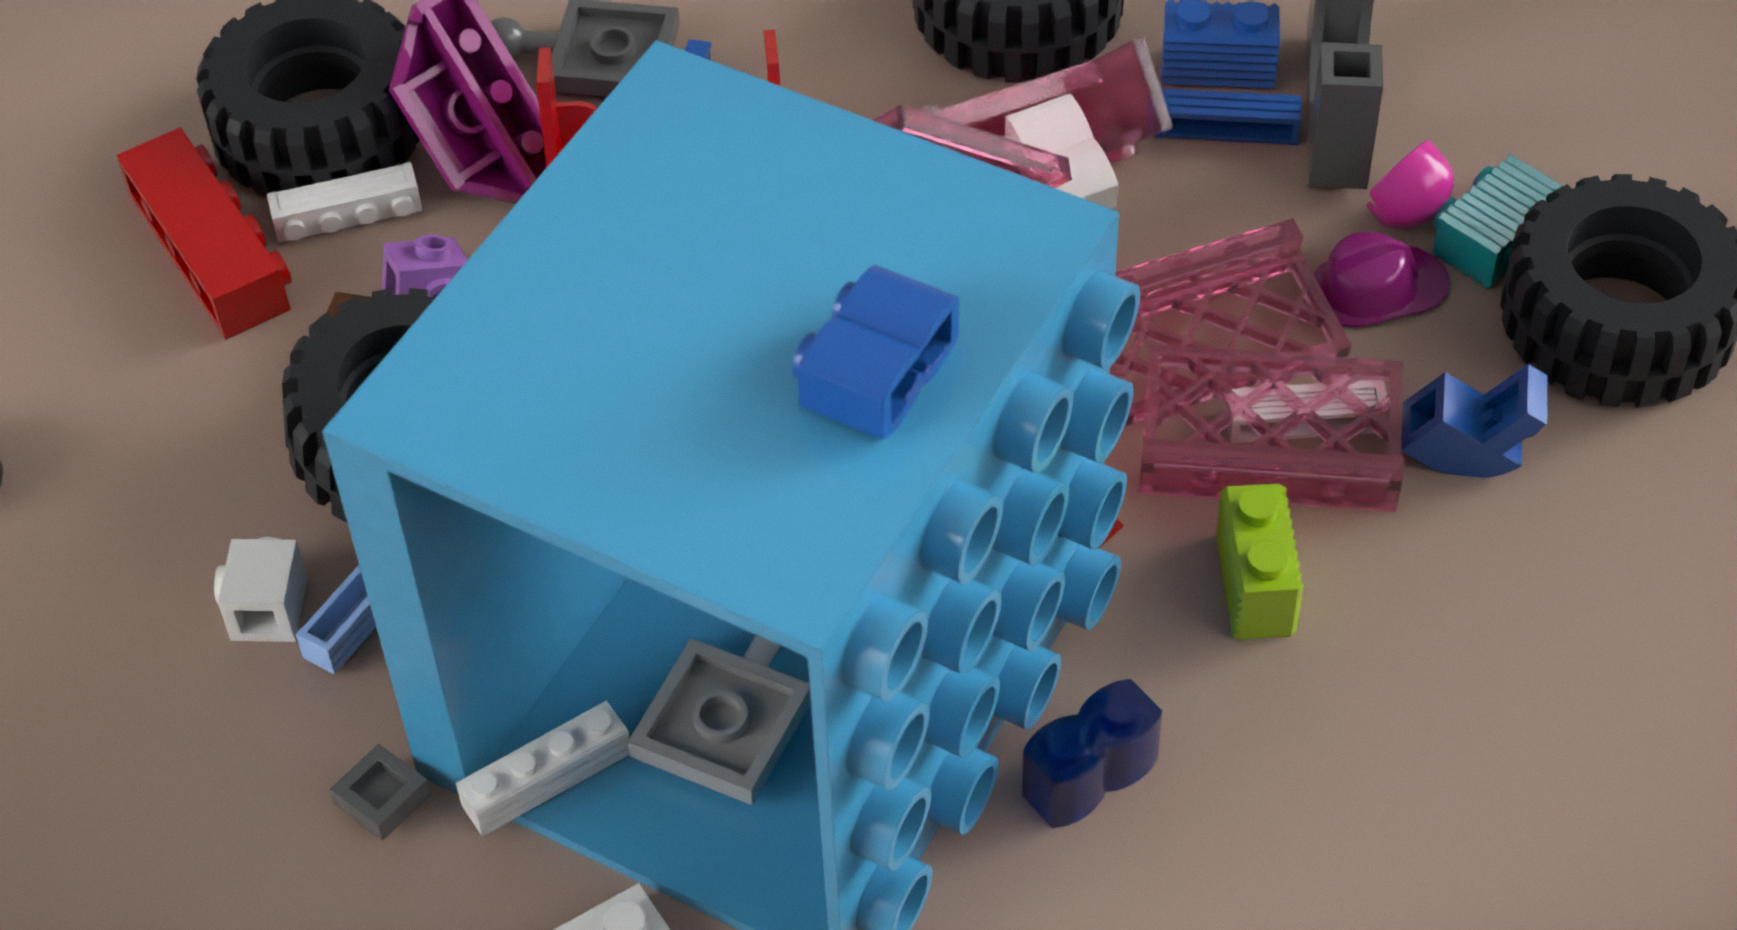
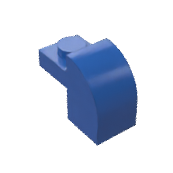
M1527 364L1489 392L1482 394L1444 372L1403 402L1400 451L1443 474L1489 478L1516 470L1522 466V441L1533 437L1541 428L1547 425L1548 375Z

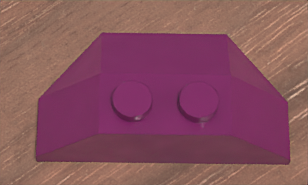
M420 0L413 4L409 12L389 92L452 191L516 204L546 169L538 98L477 0Z

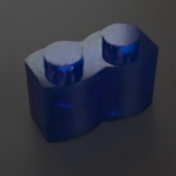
M1132 679L1119 680L1100 688L1083 703L1078 714L1064 716L1049 722L1035 732L1028 740L1023 750L1022 796L1052 828L1064 827L1083 819L1100 804L1105 792L1126 788L1139 781L1152 769L1159 753L1163 711Z

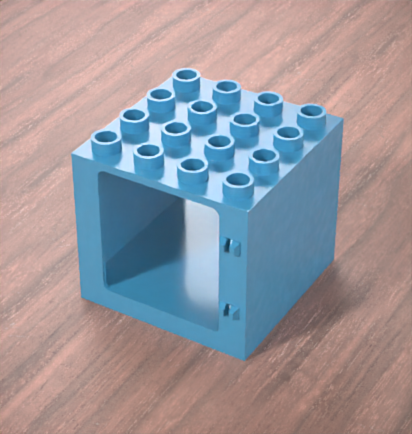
M655 40L322 431L416 772L427 780L458 794L456 782L606 700L626 726L630 738L690 638L743 658L754 637L759 635L781 645L768 668L810 683L811 704L753 806L631 758L628 755L512 821L737 930H911L926 901L933 873L932 867L919 861L940 825L965 835L976 824L990 798L999 767L998 758L986 753L987 749L1005 721L1025 730H1030L1039 721L1056 687L1062 662L1061 655L1049 649L1066 622L1088 631L1092 630L1105 613L1119 579L1121 570L1120 556L1099 547L1110 533L1121 509L1127 487V475L1125 472L1105 465L1104 460L1114 449L1126 424L1133 400V384L1109 373L1110 366L1117 360L1130 336L1140 302L1139 286L1115 276L1119 212ZM873 265H878L959 297V335L952 350L934 377L921 387L915 402L898 428L884 440L799 406L798 378L794 377L792 373L793 360L801 341L811 332L817 334L831 319L835 300L842 287L849 281L856 283L860 276Z

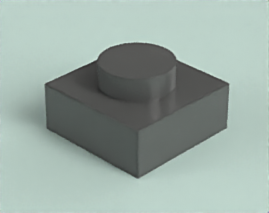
M377 744L329 789L334 805L382 841L431 795L428 780L380 744Z

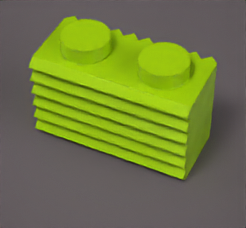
M1281 484L1227 486L1220 491L1221 498L1219 499L1220 506L1218 507L1216 537L1232 636L1237 639L1289 637L1297 631L1304 583L1301 582L1302 572L1299 571L1298 551L1295 550L1296 540L1293 539L1292 519L1289 518L1291 509L1288 508L1287 488Z

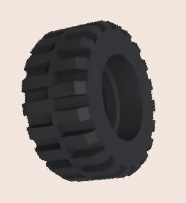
M275 0V2L264 6L259 2L247 8L245 16L239 20L233 17L222 27L220 31L221 38L214 36L203 53L204 58L198 66L196 76L198 83L197 93L214 152L221 166L229 170L230 176L240 184L248 188L252 186L255 192L267 196V193L331 181L396 166L397 163H405L416 150V143L418 144L420 139L389 92L405 25L389 11L385 12V8L371 0H363L362 2L358 0ZM341 89V91L331 96L315 101L302 103L286 102L295 96L309 91Z
M913 0L914 19L917 28L925 36V41L938 55L945 53V59L950 64L960 70L965 66L969 67L975 76L989 80L992 75L1002 76L1005 82L1021 83V78L1035 77L1036 81L1052 79L1054 72L1063 70L1067 74L1080 68L1084 64V58L1091 61L1106 48V43L1115 37L1120 27V18L1123 16L1124 0Z
M1614 174L1611 180L1601 181L1598 175L1583 178L1576 182L1575 188L1572 189L1566 184L1546 196V200L1542 199L1534 204L1525 214L1524 221L1517 227L1513 238L1500 307L1503 310L1501 320L1505 333L1510 340H1514L1513 348L1526 364L1534 362L1536 369L1548 375L1547 382L1550 385L1557 381L1566 386L1565 391L1567 394L1581 400L1584 399L1585 395L1600 398V405L1619 407L1621 402H1634L1635 408L1651 407L1658 404L1659 398L1665 397L1670 403L1691 395L1693 387L1698 390L1708 385L1717 377L1719 369L1727 365L1737 342V229L1735 226L1726 227L1728 221L1726 216L1713 204L1708 207L1700 203L1698 194L1684 187L1679 192L1666 187L1667 181L1649 177L1648 182L1632 180V174ZM1600 277L1627 279L1651 288L1666 300L1654 303L1622 301L1595 290L1584 280Z
M391 288L372 292V299L360 302L356 296L337 305V315L332 317L328 313L323 314L309 326V337L304 335L297 340L290 353V365L284 369L282 402L286 448L289 449V463L296 478L305 481L306 493L319 505L325 506L328 502H331L332 515L346 523V515L322 431L433 302L435 297L428 296L427 289L409 288V294L392 295Z

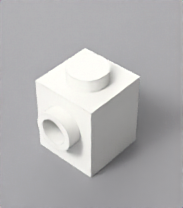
M275 537L231 539L226 565H218L214 577L215 600L220 608L231 641L296 642L295 634L299 628L308 581L296 540H284Z

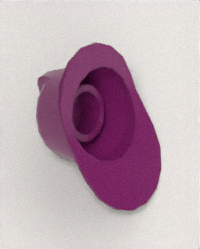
M1364 231L1351 234L1339 241L1330 252L1328 261L1322 263L1311 276L1308 295L1312 307L1322 318L1339 326L1359 328L1390 319L1423 313L1438 307L1448 296L1451 280L1446 267L1430 253L1417 247L1408 246L1400 240H1394L1385 234Z

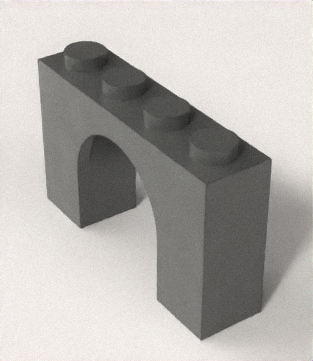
M1310 0L1307 21L1308 187L1368 188L1383 92L1382 45L1369 44L1374 0Z

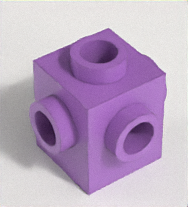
M428 234L418 237L415 241L384 243L382 290L391 288L392 295L409 294V288L427 289L428 296L436 298L468 259L454 237L447 238L442 235Z

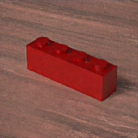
M179 127L116 155L129 196L225 340L291 310L285 286L292 283V278L284 259L277 250L270 253L267 252L265 249L267 246L266 240L257 220L252 214L245 217L242 216L240 213L242 210L241 204L233 186L228 179L217 180L216 167L203 144L194 147L185 132Z

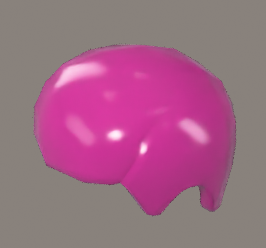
M1426 140L1402 158L1370 190V197L1376 207L1370 201L1366 204V207L1381 225L1388 228L1409 230L1432 221L1451 196L1454 187L1453 170L1438 148L1430 140Z

